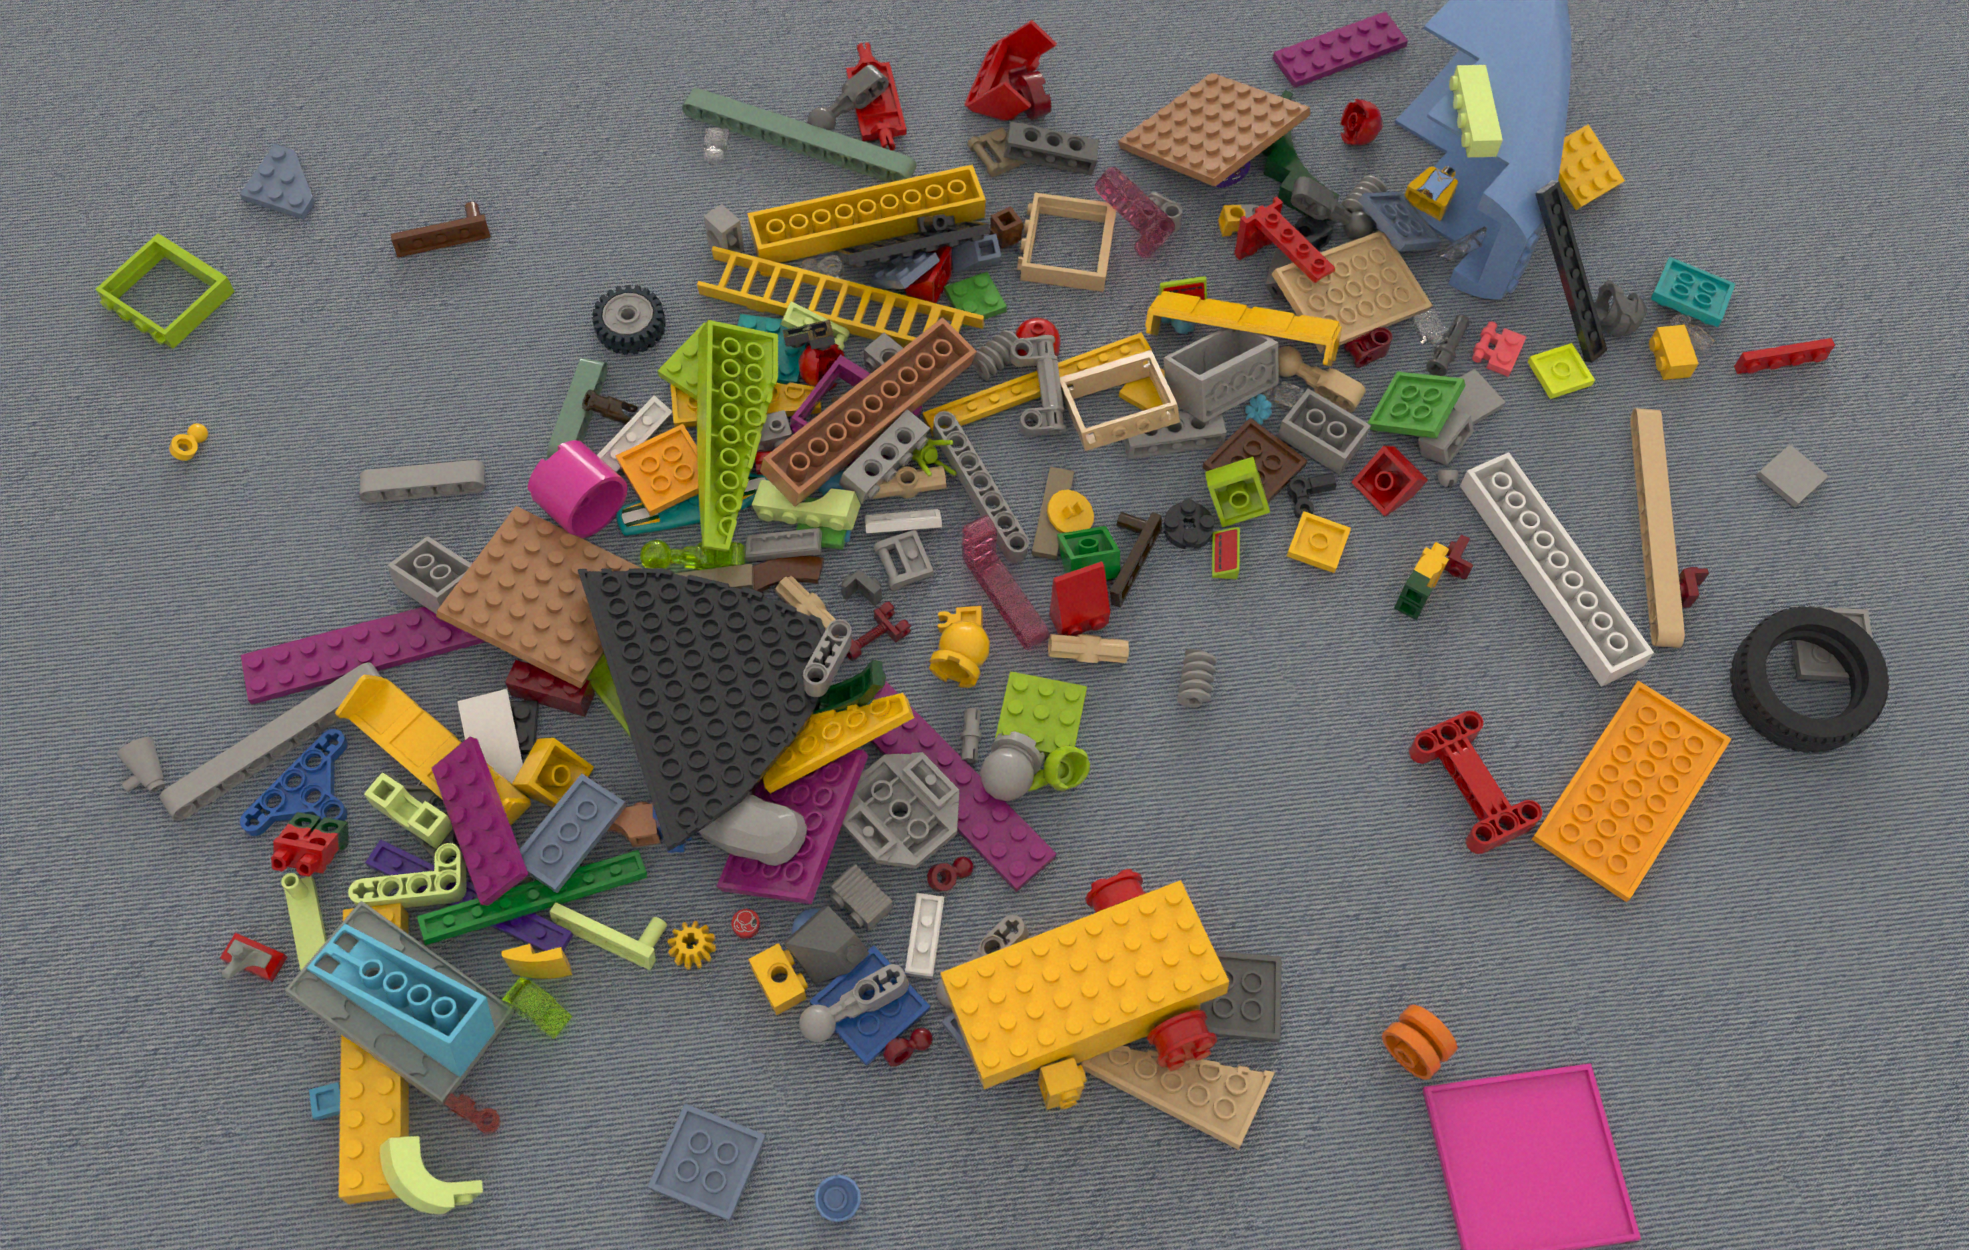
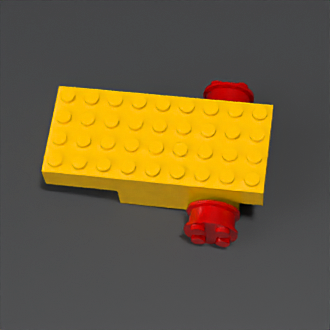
M1132 869L1122 870L1116 876L1108 879L1096 880L1091 884L1092 889L1085 897L1087 905L1093 907L1094 914L940 973L943 988L984 1089L1060 1059L1064 1061L1075 1058L1077 1064L1147 1036L1149 1044L1155 1045L1159 1053L1157 1058L1159 1066L1167 1067L1169 1071L1181 1068L1185 1061L1194 1058L1196 1061L1202 1060L1211 1054L1210 1049L1216 1044L1218 1039L1215 1033L1209 1032L1205 1023L1207 1015L1203 1010H1200V1004L1227 994L1229 980L1181 880L1145 893L1141 886L1143 883L1141 874L1133 872Z

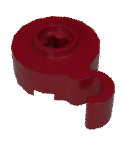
M1025 65L1008 71L1011 86L1031 104L1030 108L1024 111L1026 116L1030 120H1034L1051 113L1050 94H1045L1042 84H1045L1046 81L1039 71L1027 73Z

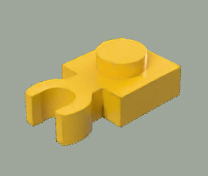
M982 606L956 608V614H951L947 611L938 613L940 621H947L944 624H938L937 627L940 633H943L949 625L957 621H971L983 628Z

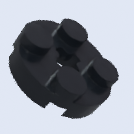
M1186 499L1182 503L1172 506L1166 513L1164 533L1168 541L1178 548L1194 547V549H1198L1210 541L1215 519L1204 506L1195 503L1191 499ZM1184 522L1193 523L1194 529L1191 527L1185 529Z

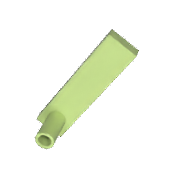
M288 873L282 878L281 884L285 890L300 970H302L327 941L314 878L310 876L300 879L296 874Z
M555 903L550 910L553 923L571 931L574 935L648 970H651L656 962L654 946L667 927V924L662 919L653 917L637 941L558 903Z

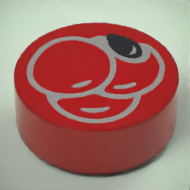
M739 910L732 918L733 931L740 938H752L760 929L759 917L753 910Z

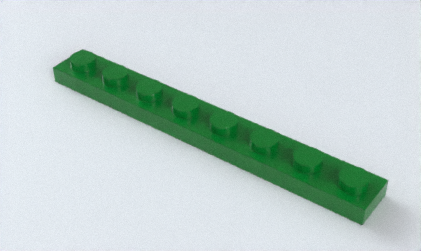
M635 850L577 868L558 893L536 880L509 889L489 906L480 904L479 899L476 898L417 916L426 946L553 907L555 903L563 904L647 878V872L639 850Z

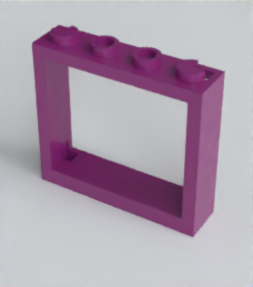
M840 355L791 417L790 429L795 434L808 423L805 420L838 378L855 387L869 376L870 373ZM922 406L912 412L918 418H920ZM882 455L884 459L889 460V456ZM860 456L856 457V458H855L852 462H850L847 466L849 467V466H850L852 463H854ZM866 471L867 475L876 476L873 472Z

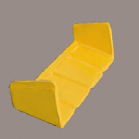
M1163 291L1161 295H1158L1151 304L1145 323L1146 333L1156 336L1159 333L1161 318L1167 317L1326 345L1323 365L1330 367L1333 361L1336 360L1342 326L1336 320L1300 315L1299 317L1294 316V313L1261 307L1247 308V305L1214 299L1200 300V297L1167 291Z
M364 674L358 679L335 714L339 718H346L352 721L442 799L431 767L462 742L427 711L419 707L414 700L394 683L383 677ZM487 763L511 826L531 806V801Z

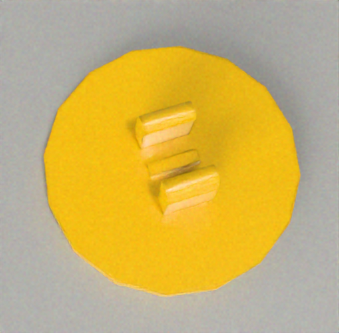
M1058 491L1050 498L1047 504L1049 520L1055 529L1061 533L1090 529L1094 522V512L1091 504L1083 495L1076 491Z

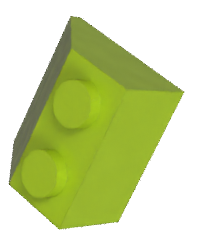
M1253 457L1205 472L1208 489L1222 528L1271 513Z

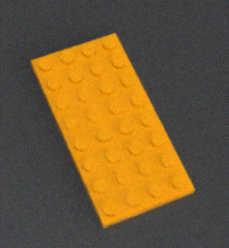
M1637 681L1531 840L1625 902H1628L1726 749L1731 738L1642 682Z

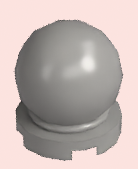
M1014 731L1010 735H1002L1000 733L995 738L991 746V753L982 763L980 770L981 782L985 791L995 799L1007 802L1020 799L1032 786L1034 774L1040 770L1044 762V753H1040L1035 748L1036 742L1033 739Z

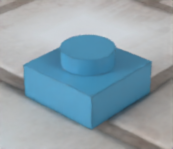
M339 1082L309 1090L312 1118L315 1121L340 1114Z

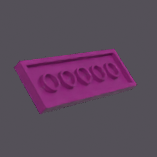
M1385 11L1275 51L1272 58L1293 88H1297L1407 47L1408 40Z
M468 737L431 768L480 904L489 906L529 874L478 739Z

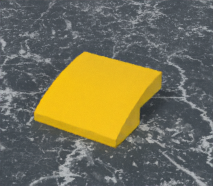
M527 944L501 951L503 959L515 975L537 979H551L572 975L571 965L561 947L535 953L532 946Z

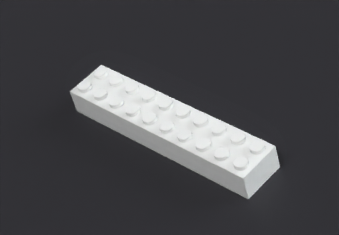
M1508 452L1467 470L1460 487L1602 687L1644 667L1653 655V650L1511 454Z

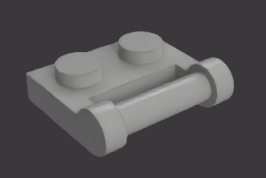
M916 529L874 544L873 548L875 553L881 558L889 577L888 584L892 591L899 590L904 585L934 576L933 568ZM894 548L905 571L901 575H898L889 554V550Z

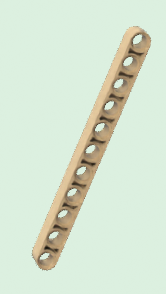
M1634 408L1631 413L1630 427L1651 642L1653 646L1681 648L1684 642L1685 631L1662 414L1660 410Z

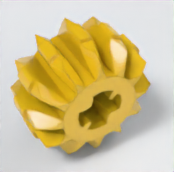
M694 921L691 927H688L687 923L683 922V930L673 929L672 932L675 938L668 939V945L672 947L668 953L670 957H675L674 962L677 966L685 963V968L690 970L692 963H696L697 968L701 969V960L710 962L711 956L709 953L716 951V946L713 944L715 936L713 933H708L709 927L706 924L699 928L698 921ZM690 942H696L697 946L693 945V949H688L687 944L691 946Z

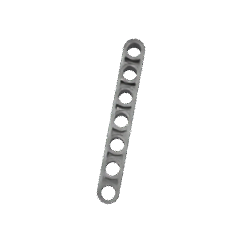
M947 411L939 412L934 417L933 436L935 440H952L953 445L961 446V448L956 449L951 447L952 445H939L951 467L957 472V477L1004 556L1013 563L1023 561L1027 555L1029 544L1025 532L955 416ZM946 425L949 428L943 429L939 426ZM968 464L973 466V468H965L963 465ZM981 484L985 486V488L980 489L975 487V485ZM993 504L997 506V508L990 509L987 507V505ZM999 525H1007L1009 529H1002ZM1019 545L1022 549L1015 550L1011 546Z

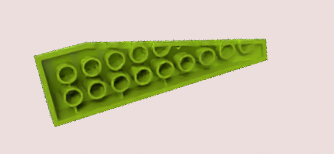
M707 320L698 334L697 461L702 548L728 552L736 527L738 512L742 506L744 491L748 485L749 473L753 467L761 439V431L767 418V410L773 397V389L778 379V334Z

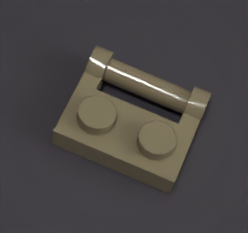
M1003 127L980 137L974 136L967 143L968 147L975 151L985 164L987 172L991 177H996L1025 164L1024 161L1003 157L1007 134ZM986 146L998 163L992 160L983 147Z

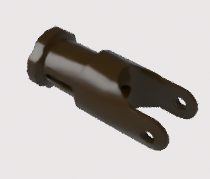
M591 389L586 392L582 401V409L584 411L592 410L600 413L604 418L625 425L632 418L627 417L622 409L629 412L638 411L636 405L611 396L603 397L595 394Z

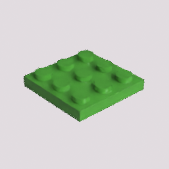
M1397 371L1368 421V424L1371 425L1370 430L1437 438L1466 386L1464 378Z

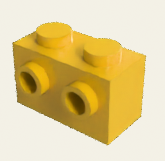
M1075 1058L1040 1068L1038 1085L1047 1110L1060 1106V1109H1067L1075 1106L1077 1100H1080L1086 1076L1082 1065L1077 1066Z

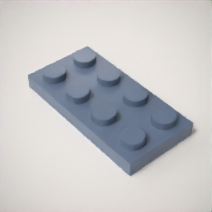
M581 774L519 849L528 874L558 893L626 808V802Z

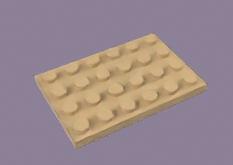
M1381 231L1321 252L1336 269L1335 272L1320 279L1317 283L1312 282L1294 263L1277 268L1272 273L1273 278L1297 316L1307 315L1339 321L1340 326H1342L1339 345L1350 342L1378 327L1385 328L1426 312L1433 306L1398 250L1391 245V240ZM1315 344L1320 353L1326 350V345Z

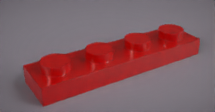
M1832 338L1743 352L1735 363L1734 368L1737 374L1755 373L1764 369L1775 370L1782 366H1798L1812 361L1821 362L1829 356L1835 344Z

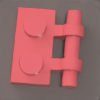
M1492 321L1488 322L1487 326L1481 331L1480 342L1476 343L1473 349L1474 355L1472 360L1476 363L1481 362L1482 358L1488 360L1487 369L1509 377L1526 336L1504 328L1502 334H1498L1495 331L1497 324ZM1489 343L1496 345L1494 350L1489 349Z

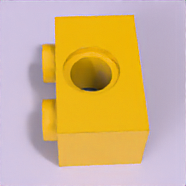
M778 943L748 959L750 967L776 1016L807 999L805 989L808 988V985L801 973L795 974L792 968L795 962L788 949L783 951ZM778 973H784L788 976L784 982L777 983L773 981V977Z

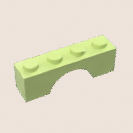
M768 480L760 481L752 503L758 518L764 521H782L791 525L801 523L814 528L823 526L837 531L843 529L853 530L861 506L855 491L831 488L822 498L812 502H801L794 507Z

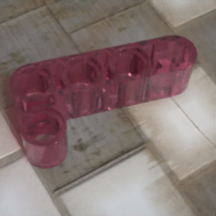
M1109 167L1096 181L1095 189L1098 194L1142 234L1135 242L1137 254L1143 258L1151 257L1174 232L1175 224L1173 220L1118 168Z

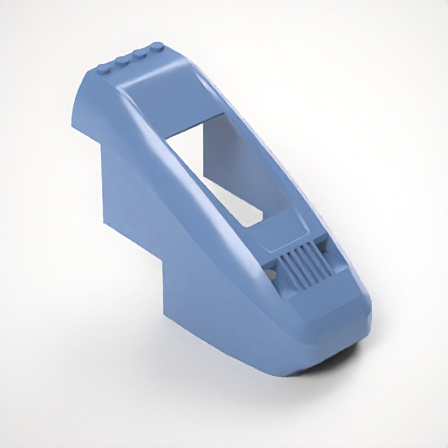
M1449 0L1424 26V30L1457 48L1459 51L1395 120V123L1445 153L1434 166L1435 168L1442 171L1444 167L1449 166L1455 170L1456 175L1454 178L1458 180V185L1441 221L1417 208L1415 209L1434 232L1454 242L1455 245L1468 252L1453 270L1448 284L1476 297L1502 299L1507 292L1512 293L1519 283L1518 280L1526 270L1545 226L1535 193L1551 180L1558 181L1571 75V26L1568 0ZM1457 65H1486L1503 139L1496 157L1467 158L1466 149L1462 147V130L1457 125L1458 112L1453 107L1454 93L1449 88L1450 77L1454 76Z

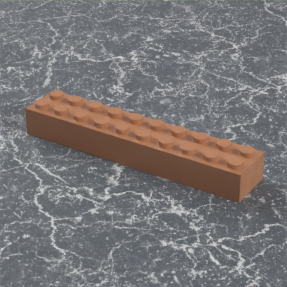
M942 317L765 456L760 472L796 507L868 449L907 409L910 412H914L971 366L977 351Z

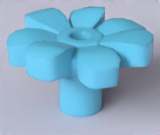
M1258 394L1257 397L1250 399L1251 406H1245V413L1248 414L1246 421L1252 418L1262 425L1263 419L1266 420L1271 416V402L1265 400V395Z

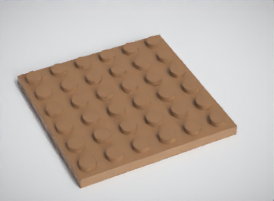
M1211 73L1199 83L1190 87L1181 96L1176 97L1167 106L1161 108L1149 119L1144 120L1138 127L1129 131L1118 140L1120 149L1215 187L1309 117L1311 112L1310 107Z
M515 506L439 607L436 617L582 688L604 655V651L578 569L601 571V569L612 568V571H628L629 568L640 567Z

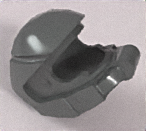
M1607 280L1599 287L1597 300L1594 302L1601 329L1618 338L1630 335L1642 324L1647 314L1646 305L1637 294L1632 293L1626 297L1621 287L1614 284L1613 281ZM1613 295V304L1609 310L1610 305L1608 301L1610 297Z

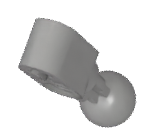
M1008 915L1003 918L982 939L979 949L969 958L968 962L987 955L994 946H999L1003 949L1028 939L1029 932L1023 920L1017 915ZM1014 928L1019 930V932L1014 934L1013 932L1010 933V930ZM1002 937L1005 939V941H1008L1007 945H1005V943L1001 939ZM940 979L936 987L937 999L945 1008L952 1009Z
M887 965L858 981L854 989L841 995L839 1002L830 1007L824 1005L808 1007L803 1011L799 1020L801 1033L810 1041H825L832 1036L836 1023L846 1017L854 1018L866 1011H875L903 996L909 987V981L904 971L898 965ZM893 977H895L898 982L895 985H892L890 980ZM879 984H882L885 990L884 992H882L879 988ZM866 991H875L872 999L862 1000V996Z

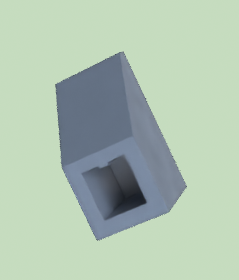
M996 234L984 236L982 240L968 241L951 249V261L955 274L1000 264L1002 257Z

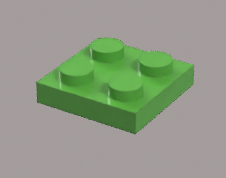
M988 272L944 286V293L955 309L983 315L984 320L1007 312V306Z

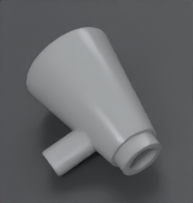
M152 737L136 739L123 746L117 752V756L134 774V776L122 783L126 791L129 792L140 784L148 789L150 793L157 792L165 787L164 776Z

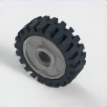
M625 285V290H622L621 286H618L615 293L610 289L607 291V296L603 294L600 297V302L597 301L595 303L592 319L597 338H599L602 345H605V348L608 350L612 348L614 353H619L620 349L623 355H628L629 350L632 351L633 355L638 354L637 349L645 352L647 351V345L651 348L654 347L655 341L659 342L661 334L664 335L666 321L660 299H657L656 294L653 292L650 294L647 288L641 290V286L635 285L634 289H632L631 285Z

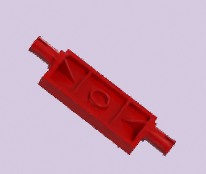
M865 42L866 49H864L863 43H859L857 51L860 60L855 67L846 68L847 80L851 79L864 67L873 65L889 81L887 89L862 109L854 108L863 142L879 139L882 148L887 149L886 146L888 145L889 150L894 151L896 146L893 137L907 135V129L890 62L880 63L873 57L870 43Z

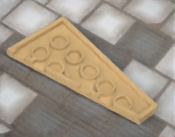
M1120 1046L1083 1061L1082 1067L1084 1071L1238 1150L1275 1073L1266 1070L1264 1072L1249 1070V1067L1238 1066L1237 1068L1220 1065L1219 1062L1203 1059L1196 1061L1195 1058L1185 1061L1181 1068L1169 1071L1167 1067L1159 1066L1157 1062L1159 1054L1157 1051H1137L1130 1049L1128 1046Z

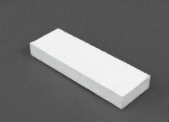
M938 509L873 514L865 516L866 533L942 527L940 510Z
M917 893L905 968L906 976L933 979L944 896Z

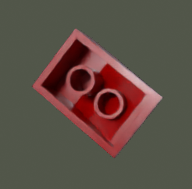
M1103 562L1053 578L1049 615L1058 635L1078 636V634L1089 630H1100L1109 623L1110 605Z

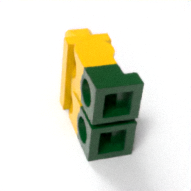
M1435 542L1431 549L1427 547L1424 549L1415 569L1405 583L1394 609L1417 621L1433 590L1432 587L1435 588L1449 560L1445 557L1449 551L1447 547Z

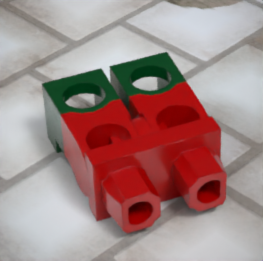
M297 812L279 837H276L273 841L272 869L283 872L287 867L296 868L300 875L310 877L314 872L323 874L327 869L326 865L331 863L336 852L344 850L349 845L348 822L326 817L321 820V816ZM302 822H309V823H311V824L308 825V826H303V827H302ZM328 827L337 828L335 831L328 832Z

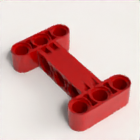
M1466 711L1417 734L1409 749V755L1413 761L1420 764L1428 763L1439 757L1480 821L1469 832L1466 838V845L1471 852L1482 854L1531 831L1542 817V808L1533 800H1524L1514 806L1510 805L1471 744L1484 725L1483 718L1475 711ZM1464 724L1470 725L1473 730L1466 728ZM1441 734L1449 736L1451 740L1444 739ZM1419 745L1426 746L1428 751L1421 749ZM1522 812L1527 813L1532 820L1525 818ZM1499 823L1506 825L1509 831L1502 829ZM1476 834L1482 835L1486 842L1479 840Z

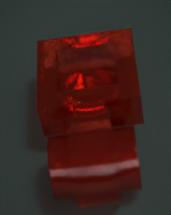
M451 1093L444 1103L447 1109L475 1124L479 1131L484 1134L494 1133L500 1126V1116L494 1109L485 1108L479 1112L474 1108L476 1102L462 1093L459 1097ZM487 1117H492V1118H493V1121H492L491 1124H489V1125H484V1124H483V1121H484Z

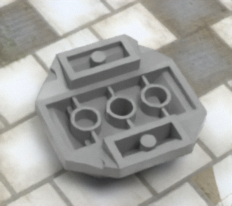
M923 752L887 754L861 774L842 827L876 863L917 869L957 835L959 789ZM897 810H904L907 812V814L902 817H897L893 813Z

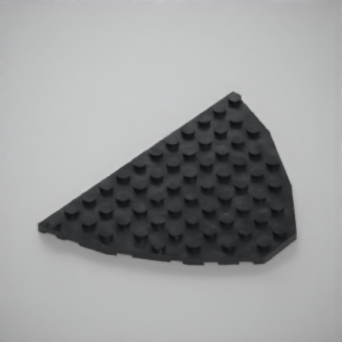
M612 568L601 569V571L578 569L667 850L670 851L677 846L683 845L691 836L741 803L804 730L822 696L812 697L805 692L803 672L820 642L825 628L821 618L812 614L808 616L797 611L796 607L779 600L773 601L764 597L763 593L743 587L738 589L730 587L728 583L693 575L682 576L674 574L672 570L663 568H629L628 571H612ZM812 678L810 681L819 682L822 679Z

